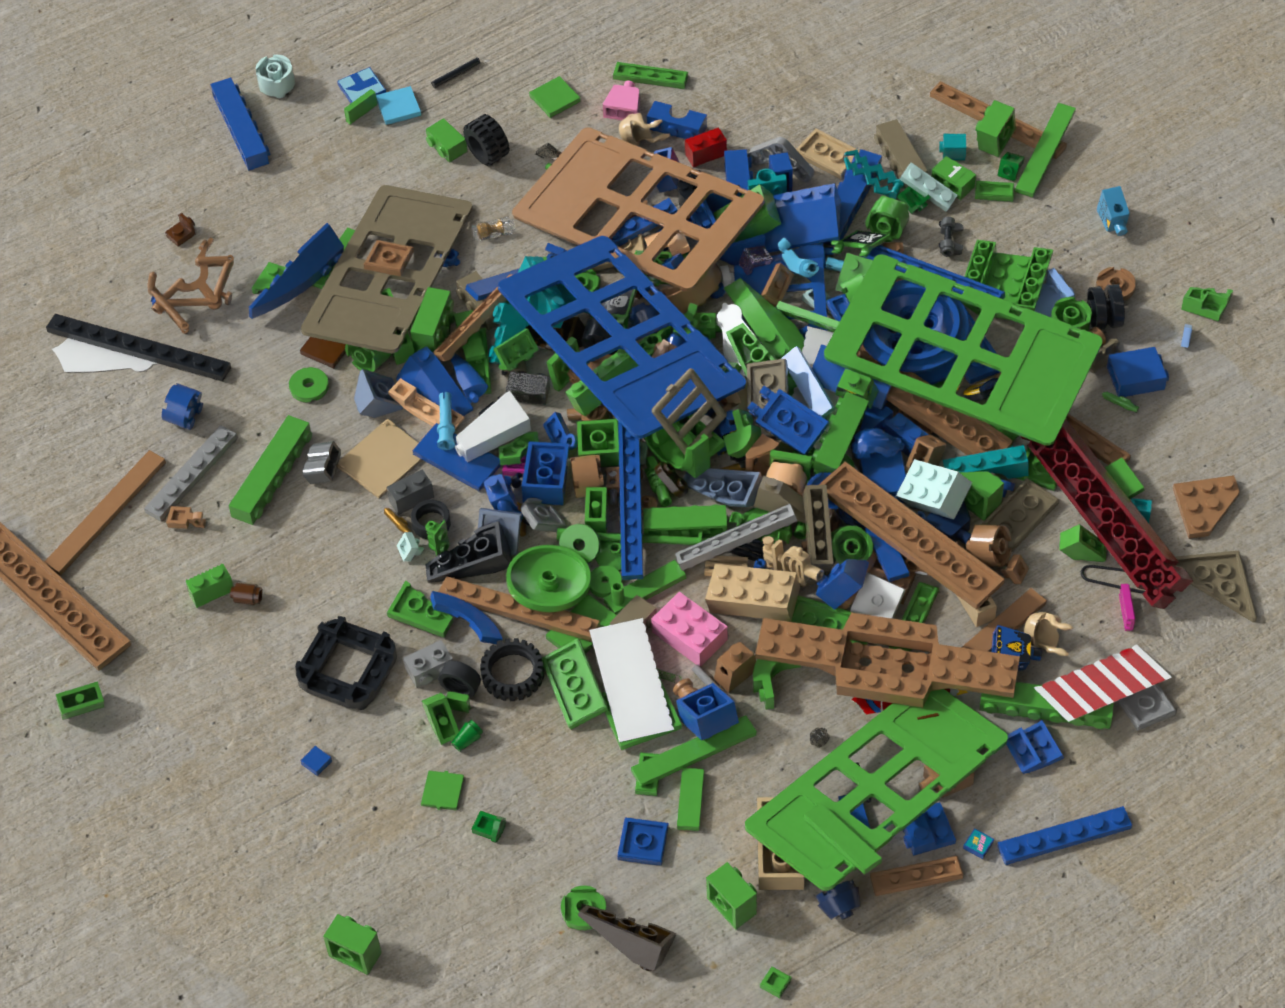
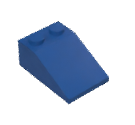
M529 441L522 481L523 503L528 498H537L542 500V504H564L569 444Z

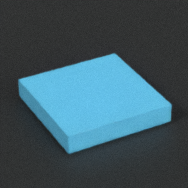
M411 86L376 95L377 103L386 125L421 116V111Z

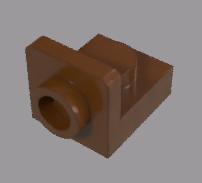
M183 213L178 215L180 222L165 232L166 237L178 247L196 235L194 221Z

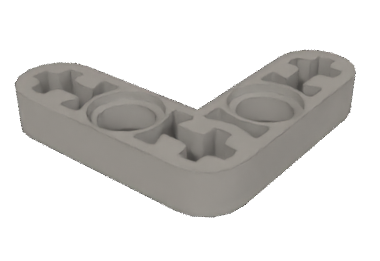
M777 137L756 145L747 154L748 157H751L752 164L761 165L769 162V155L788 152L789 158L795 160L790 159L793 174L797 179L809 182L815 173L814 169L795 147L783 137Z

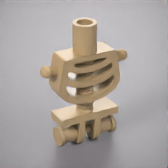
M767 536L763 538V552L767 568L796 572L802 587L806 586L810 578L816 581L822 579L824 570L811 565L810 555L803 551L801 547L792 546L784 553L782 540L779 539L773 544L774 539Z

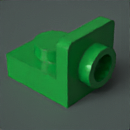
M1006 152L1000 160L997 175L1015 181L1018 169L1024 164L1025 157Z

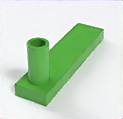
M673 560L643 576V579H638L623 587L620 581H615L611 584V594L604 597V603L610 611L618 615L636 595L644 600H648L685 580L686 573L681 570L676 560Z

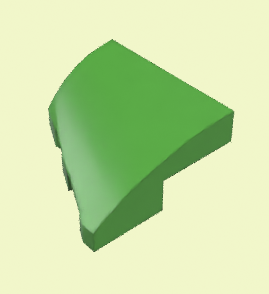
M1190 287L1184 295L1181 310L1219 321L1232 297L1233 290L1227 289L1226 293H1216L1214 288L1201 289Z

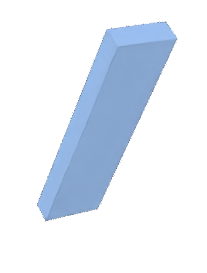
M796 346L781 359L786 358L788 371L810 409L825 418L835 410V407L801 349Z

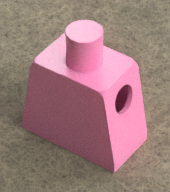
M626 81L624 86L613 85L603 102V118L623 120L630 114L639 113L640 91L632 81Z

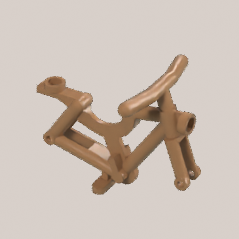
M211 237L208 241L204 239L199 246L201 252L195 259V265L200 267L201 273L196 281L185 283L183 278H179L164 294H161L155 287L157 274L155 272L149 274L147 283L148 294L151 297L154 296L156 300L151 309L159 315L165 311L183 334L189 332V324L174 307L208 306L210 309L216 310L221 307L222 298L225 299L226 305H229L232 301V293L230 291L224 293L223 290L234 265V257L232 255L205 257L206 252L214 242V239ZM223 266L213 292L206 283L208 267ZM197 289L205 297L170 299L177 291L190 292Z

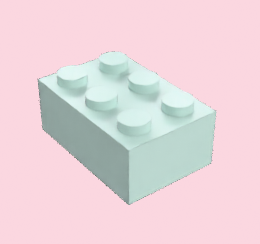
M914 459L896 496L910 507L954 519L972 482L957 471Z

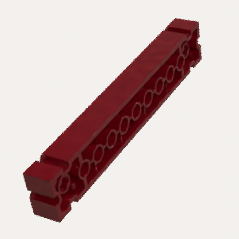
M1065 420L1052 445L1046 446L1020 436L1022 439L1030 441L1027 446L1135 586L1146 590L1142 595L1152 607L1165 609L1176 599L1173 595L1176 591L1183 592L1193 582V579L1184 568L1176 567L1179 563L1178 560L1067 420Z

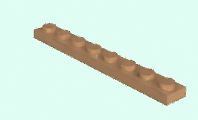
M446 576L438 591L464 600L478 609L592 642L589 630L600 627L599 620L565 610L558 612L532 610L518 603L510 594Z

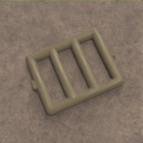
M692 368L688 369L674 385L670 384L666 389L667 393L651 410L684 455L686 448L701 439V435L705 434L710 439L713 436L711 433L727 416L725 410ZM691 379L696 387L666 418L661 410ZM702 394L707 401L677 432L672 424ZM712 407L717 415L688 446L683 438Z

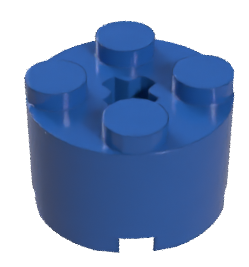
M178 383L173 385L164 401L167 403V408H162V420L191 430L195 423L194 417L196 413L200 414L203 408V403L200 402L202 392Z

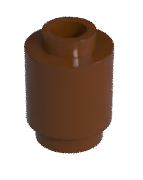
M239 582L231 587L230 598L233 599L234 603L247 605L261 603L262 587H258L256 584Z

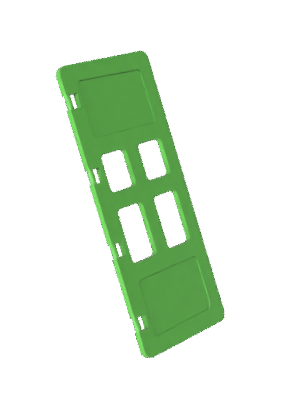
M944 689L931 691L923 708L892 703L745 821V830L818 888L824 891L831 890L844 880L850 872L856 870L857 867L804 819L805 813L822 803L871 849L877 852L891 841L897 833L903 831L938 802L944 794L950 792L986 762L991 755L1003 748L1008 742V735ZM934 713H938L939 715L937 717H931L920 720L917 719V717L926 716ZM880 734L887 736L903 748L902 751L874 773H868L849 759ZM984 747L989 750L984 755L979 753ZM916 760L921 761L940 775L911 800L903 799L886 786L889 781ZM835 770L840 771L858 785L838 802L832 801L814 787ZM938 785L943 787L938 793L933 791ZM870 797L876 798L895 812L875 829L868 828L850 814ZM891 824L896 826L891 832L886 830ZM842 864H846L848 867L843 872L837 870Z

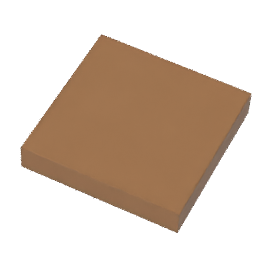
M377 240L364 262V269L401 277L414 253V249L410 246Z

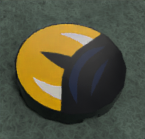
M999 378L987 379L968 387L963 391L964 398L974 402L988 398Z

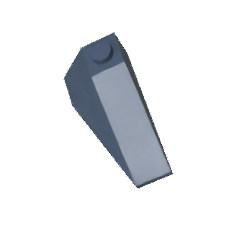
M709 468L696 479L686 471L683 479L687 482L688 488L728 506L750 507L755 504L758 488L763 477L760 472Z

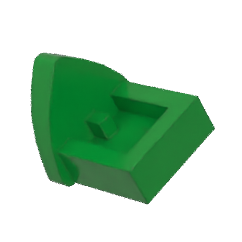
M480 811L471 828L472 833L491 839L492 842L496 843L504 831L506 818Z

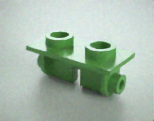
M445 520L441 524L429 521L425 526L428 534V546L431 550L435 551L437 557L449 548L448 530Z

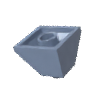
M364 369L360 371L354 396L357 410L360 414L377 418L403 409L388 394V391L395 385L393 378Z

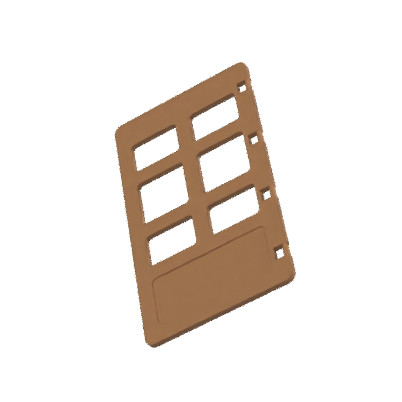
M587 127L579 132L513 208L512 214L515 219L578 246L599 236H607L612 239L632 215H637L659 224L664 228L641 255H636L619 247L618 249L644 274L684 291H692L762 208L765 201L763 196L758 193L745 190L738 185L705 172H699L692 167L659 154L651 153L646 149ZM600 138H603V139H605L606 141H605L604 143H602V142H599V139H600ZM645 156L651 157V159H650L649 161H647V160H645V159H643V158H644ZM631 162H637L653 169L630 196H625L609 189ZM691 174H694V175L697 176V178H696V179H693V178H690L689 176H690ZM666 175L697 186L696 190L675 214H669L642 203ZM740 192L745 195L741 198L736 196L737 193ZM711 193L733 200L708 229L688 221ZM598 201L619 208L596 236H591L575 229ZM678 233L699 241L675 270L653 262ZM615 252L611 254L615 259L619 257Z

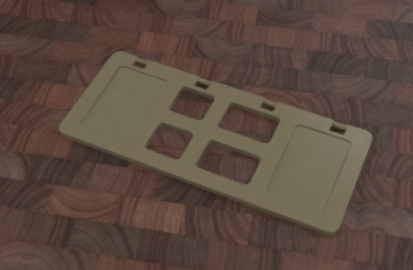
M381 186L301 325L302 334L376 351L396 353L400 349L407 332H409L417 316L427 288H432L446 257L453 248L466 219H468L472 211V203L466 200L395 186ZM456 217L461 218L460 222L455 221ZM369 235L394 239L393 243L405 246L409 243H417L434 247L423 270L417 271L405 268L401 277L364 269V262L366 260L356 258ZM442 254L441 258H436V255ZM349 271L375 275L365 291L341 286ZM389 279L415 283L407 299L381 294ZM417 291L423 292L422 295L416 296ZM396 331H402L401 335H396Z

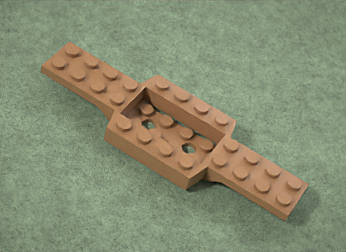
M852 612L843 630L763 618L755 653L756 659L820 668L834 675L837 695L922 708L931 691L945 688L1013 698L1020 656L941 645L938 642L937 625ZM850 640L928 651L930 653H916L904 651L902 649L883 648L881 646H869L860 644L858 642L852 643ZM866 657L872 663L869 666H862L859 663L860 659ZM911 664L914 667V671L906 673L902 670V666Z

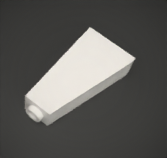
M509 391L456 436L457 445L455 449L460 457L463 456L469 462L531 431L530 419Z

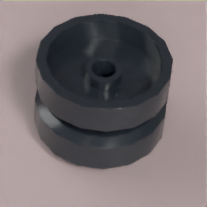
M1118 284L1107 285L1104 290L1100 286L1089 287L1087 304L1092 312L1091 327H1097L1100 330L1105 329L1107 324L1111 328L1123 327L1125 308L1120 286Z

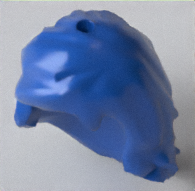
M864 428L854 435L851 450L855 459L871 458L870 454L879 453L883 457L888 458L903 450L905 444L901 442V438L893 437L887 432H883L882 429Z

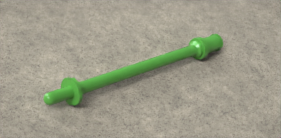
M557 528V541H560V537L565 529ZM597 532L600 541L621 542V533ZM699 532L698 537L642 534V543L695 545L709 539L703 537V532ZM578 538L575 543L580 544L583 540Z

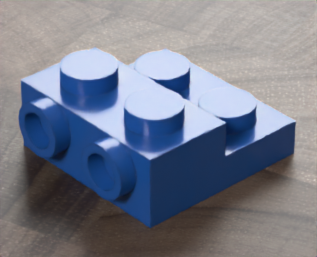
M941 802L935 803L903 830L905 846L907 849H911L913 856L956 844V838Z

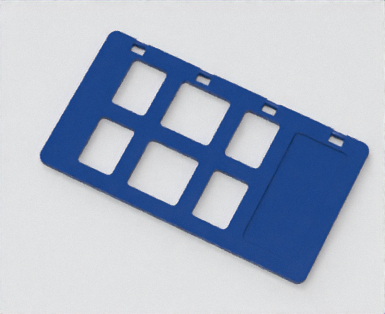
M607 236L596 237L509 276L498 283L499 292L634 438L642 439L663 429V426L651 410L667 393L666 389L670 384L674 385L690 368L694 369L717 401L745 388V378L728 363V360L699 330H696L690 324V321ZM614 252L619 256L616 259L611 255ZM605 262H611L625 277L597 291L589 292L575 276ZM556 284H563L577 299L542 315L526 298ZM636 289L660 314L636 326L625 329L601 304ZM651 289L655 294L651 296L647 290ZM583 312H589L612 337L580 352H575L552 326ZM667 326H672L687 341V343L656 358H652L636 342ZM687 327L691 333L687 334L684 328ZM618 349H624L639 365L608 381H602L587 364ZM725 366L729 372L725 373L720 367ZM691 379L661 410L666 418L696 387ZM700 394L675 422L696 413L707 401L705 397Z

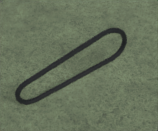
M1086 565L1080 571L1081 577L1085 581L1121 589L1120 585L1085 577L1084 570L1086 568H1098L1125 572L1122 568L1099 565ZM1130 588V591L1142 594L1145 592L1143 590Z

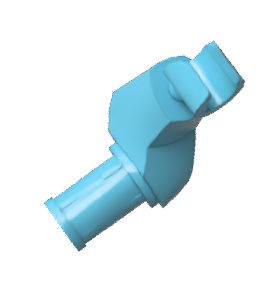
M783 238L778 243L779 250L784 253L782 258L791 272L803 277H812L818 272V263L810 259H800L792 249L787 250L791 247L788 240Z

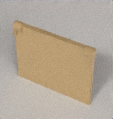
M386 419L342 457L336 466L379 499L387 492V486L401 480L422 459L413 455L412 451L418 445V442L398 428L391 420Z

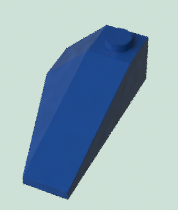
M427 346L412 354L396 377L397 381L401 378L416 387L417 393L439 406V394L443 392L445 398V392H449L452 395V410L462 416L473 411L472 405Z

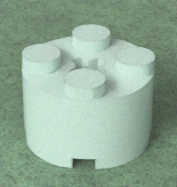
M276 54L271 58L266 56L257 63L256 75L261 92L268 96L283 98L293 89L295 78L291 62L287 57Z

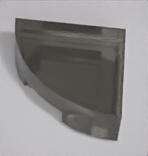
M547 142L537 149L535 155L543 159L548 157L556 160L562 152Z

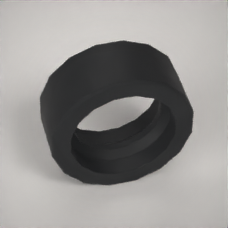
M433 499L424 500L413 508L411 513L412 528L416 535L422 539L428 540V534L425 526L419 523V519L427 513H438L443 516L449 531L451 526L449 509L441 501Z
M448 661L441 670L438 681L445 690L466 694L471 698L475 695L481 683V677L475 669L465 663Z

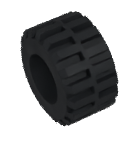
M483 114L464 126L463 134L468 148L475 158L485 166H490L509 154L510 147L507 136L499 123L490 115Z

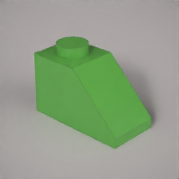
M1079 524L1060 533L1059 550L1071 559L1095 562L1106 561L1107 548L1096 535Z
M439 693L422 700L427 718L439 743L442 745L454 740L459 730L447 697Z

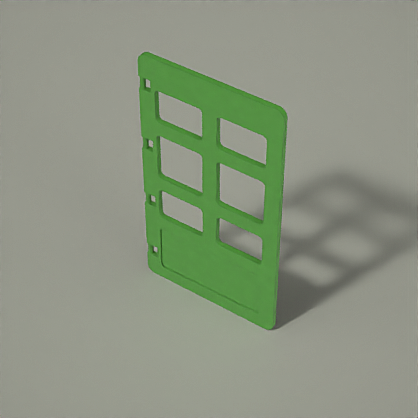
M883 254L877 255L824 350V358L844 368L1046 446L1052 445L1102 346V338L1097 334L1075 328L1070 324L1025 307H1019L1009 301L980 290L955 283L956 281L916 266L902 263L892 257ZM899 266L907 270L903 273L895 270V268ZM899 278L926 288L912 317L908 320L882 310L887 297ZM953 288H957L964 292L961 295L959 293L953 292L952 290ZM944 294L982 309L967 340L961 341L924 326L940 295ZM1011 309L1021 312V315H1014L1010 311ZM997 315L1025 326L1009 357H1003L980 347ZM874 324L902 334L885 366L857 356ZM1069 331L1079 334V338L1068 335ZM915 341H923L958 356L941 388L899 372ZM972 362L983 364L1001 372L991 395L984 405L956 394Z

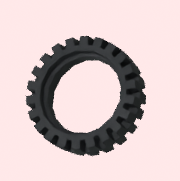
M507 638L505 643H502L500 640L497 641V646L492 644L490 651L486 650L480 664L481 678L484 687L487 688L490 694L493 693L495 698L498 699L501 696V700L506 701L507 697H509L511 702L515 701V697H518L520 701L524 699L523 695H526L528 698L532 696L531 691L535 693L538 690V686H541L542 679H544L543 659L539 650L532 643L528 645L526 640H522L521 643L519 638H514L513 642H510V638ZM520 655L531 661L533 672L523 682L503 684L493 678L491 673L492 667L495 662L503 657Z

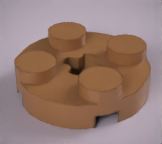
M1109 267L1098 274L1096 286L1102 287L1103 290L1107 285L1119 283L1124 301L1134 294L1135 277L1128 270L1123 268L1121 270H1114V267Z

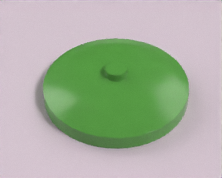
M540 545L520 552L510 562L506 575L507 588L511 596L521 605L541 612H558L577 605L587 595L591 581V573L586 561L576 552L556 545Z

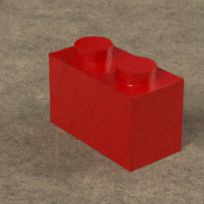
M719 127L685 139V155L693 167L723 157L724 151H727V139Z

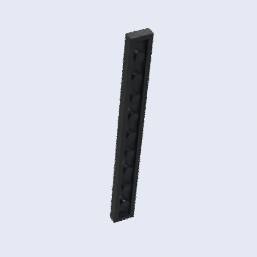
M54 314L46 326L48 333L223 381L231 369V363L59 314Z

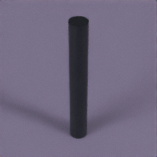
M476 57L431 82L433 88L480 64L479 58Z

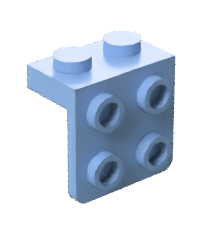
M1055 268L1047 271L1046 283L1042 286L1035 312L1051 317L1052 309L1058 300L1065 297L1075 298L1074 290L1068 287L1063 276L1058 274Z

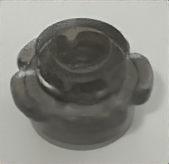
M815 728L810 733V744L815 745L817 748L824 746L830 738L827 729Z

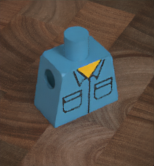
M1118 186L1102 190L1096 210L1106 231H1116L1117 236H1123L1128 232L1126 225L1130 214L1122 188Z

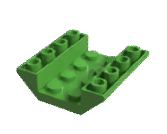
M977 240L964 277L1004 291L1006 297L1003 300L1035 311L1053 255V249L1034 247L1031 257L997 253L996 242ZM961 301L962 304L974 313L980 315L981 308ZM1011 309L1010 311L1014 315H1021V312ZM999 315L995 316V318L1007 319Z

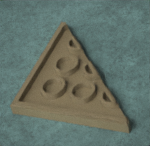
M1239 550L1175 557L1179 562L1176 567L1184 568L1193 579L1192 586L1251 622H1256L1257 616Z

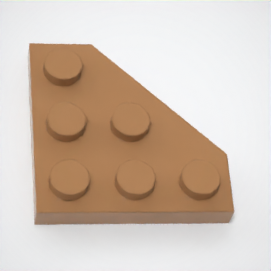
M1234 475L1173 485V491L1188 538L1209 536L1216 524L1227 513L1231 504L1236 501L1240 491Z

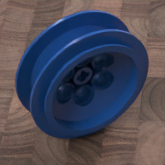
M907 280L896 281L882 310L908 320L912 317L926 288ZM944 294L940 295L924 326L961 341L967 340L969 322L963 304L960 300ZM874 324L862 345L871 357L885 366L902 334ZM917 340L900 371L913 372L933 385L948 377L958 356Z

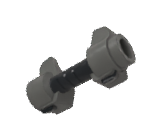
M944 217L942 221H939L940 233L944 234V240H941L938 244L940 253L945 257H950L953 254L961 255L963 245L955 243L952 240V234L963 231L964 227L961 223H955L953 217Z

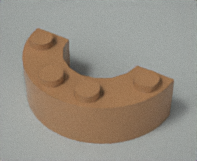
M715 264L694 290L684 291L670 285L664 286L660 292L681 313H685L690 303L698 306L706 303L707 298L718 290L722 273L718 265Z

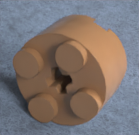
M594 454L570 458L576 498L586 497V487H603L604 481L600 469L599 455Z
M974 525L971 539L966 544L967 552L988 567L1007 565L1012 549L1008 548V541H1011L1009 529L1001 525Z

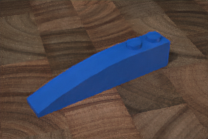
M328 223L297 251L299 256L293 262L289 260L285 265L286 268L281 276L277 274L271 282L270 289L265 288L249 306V317L251 319L291 301L315 284L322 276L325 277L330 273L332 267L342 255L344 245Z

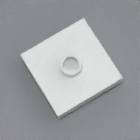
M866 572L863 587L858 590L850 612L893 619L906 589Z

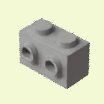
M442 640L404 657L403 660L405 670L416 688L438 678L445 663L453 661V658Z

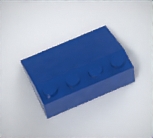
M835 183L773 195L781 224L764 234L765 253L780 251L778 243L783 238L791 244L789 249L840 239L841 199Z

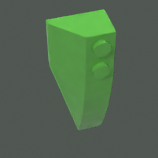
M739 278L724 287L734 305L741 309V316L753 334L775 360L781 359L796 346L802 351L805 339L796 325L744 280Z

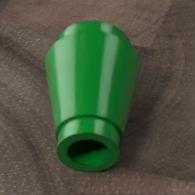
M470 720L468 723L465 722L451 744L456 750L461 752L480 739L483 730L473 720Z

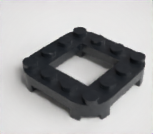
M338 616V619L325 623L322 621L317 627V635L301 662H296L295 669L298 685L309 694L347 708L364 710L376 698L396 662L397 652L395 643L387 632L383 631L382 634L356 626L348 623L346 617ZM338 643L372 655L359 681H354L353 685L321 673Z

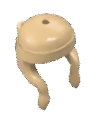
M641 113L628 115L619 125L621 139L636 146L640 145L641 140L655 143L663 141L670 136V134H661L653 138L650 128L657 127L662 123V120L646 124Z
M1039 612L1030 615L1025 623L1024 633L1031 636V645L1042 648L1047 653H1056L1060 656L1069 655L1064 649L1056 648L1059 642L1057 629L1069 630L1073 629L1070 624L1061 623V618L1051 613Z

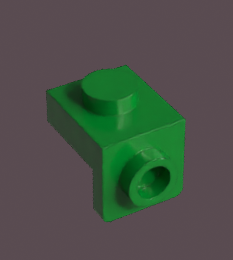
M910 186L897 196L901 202H905L908 205V211L911 214L916 210L922 211L928 205L926 201L931 198L929 194L923 197V195Z

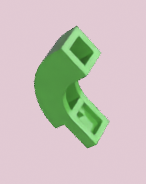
M757 659L753 670V692H759L760 702H764L766 710L774 709V694L771 683L774 676L783 670L801 668V665Z

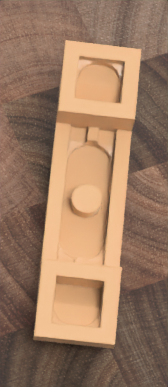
M400 378L388 391V394L397 403L420 420L431 426H434L436 423L440 424V406L417 393L416 387ZM452 410V424L456 429L464 420V416Z

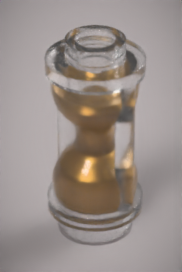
M506 216L505 218L480 223L476 222V225H471L474 241H482L512 235L515 225L514 220Z

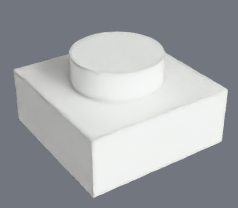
M728 265L720 266L722 273L721 282L726 287L734 282V274L729 272Z

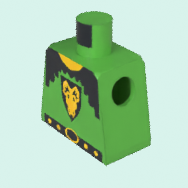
M845 369L838 383L835 395L844 398L847 391L868 400L867 407L871 409L879 389L870 377Z

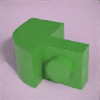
M737 409L732 411L737 431L725 435L723 438L728 455L740 458L745 456L759 439L761 428L752 425L753 418L748 411Z

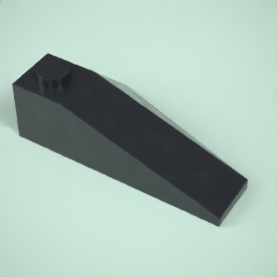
M496 521L479 527L470 538L460 540L458 546L450 551L445 550L426 563L427 582L444 581L446 576L459 579L493 574L507 569L512 561V555L500 522Z

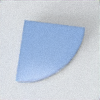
M1185 324L1181 347L1188 348L1192 325Z

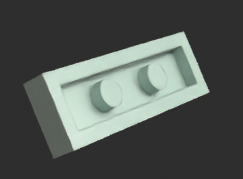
M913 163L908 165L900 177L901 181L924 197L929 194L931 197L929 200L945 212L957 197L956 193Z

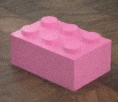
M678 592L651 618L652 633L700 667L728 640V626L681 592Z

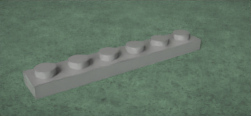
M220 425L144 508L145 513L162 522L169 514L171 506H176L237 439L236 433Z
M788 504L679 551L675 555L683 571L703 561L711 560L724 552H729L740 545L750 543L761 536L768 535L777 529L787 527L796 522L797 519L791 505Z

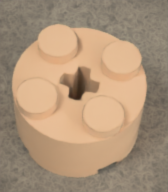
M773 462L767 471L766 477L784 482L803 497L807 484V476L803 471V467L799 464Z

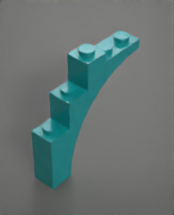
M556 284L566 304L577 300L563 284ZM534 294L526 298L537 310L538 295ZM499 303L493 311V322L500 324V327H497L494 338L496 340L494 346L489 351V362L493 364H501L494 348L530 325L508 303Z

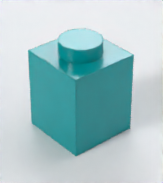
M943 134V141H939V153H943V159L947 156L952 160L965 161L966 134Z

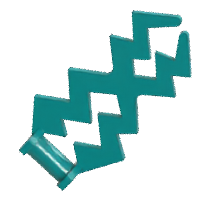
M858 149L844 153L847 171L852 170L853 176L863 174L867 185L874 186V193L886 195L889 198H897L904 182L896 178L894 171L884 173L881 164L869 166L867 157L863 156L860 158ZM847 156H854L855 162L851 164ZM857 164H861L862 168L858 169ZM877 172L878 177L871 179V173ZM887 179V184L893 183L892 190L889 191L888 185L880 187L879 181Z

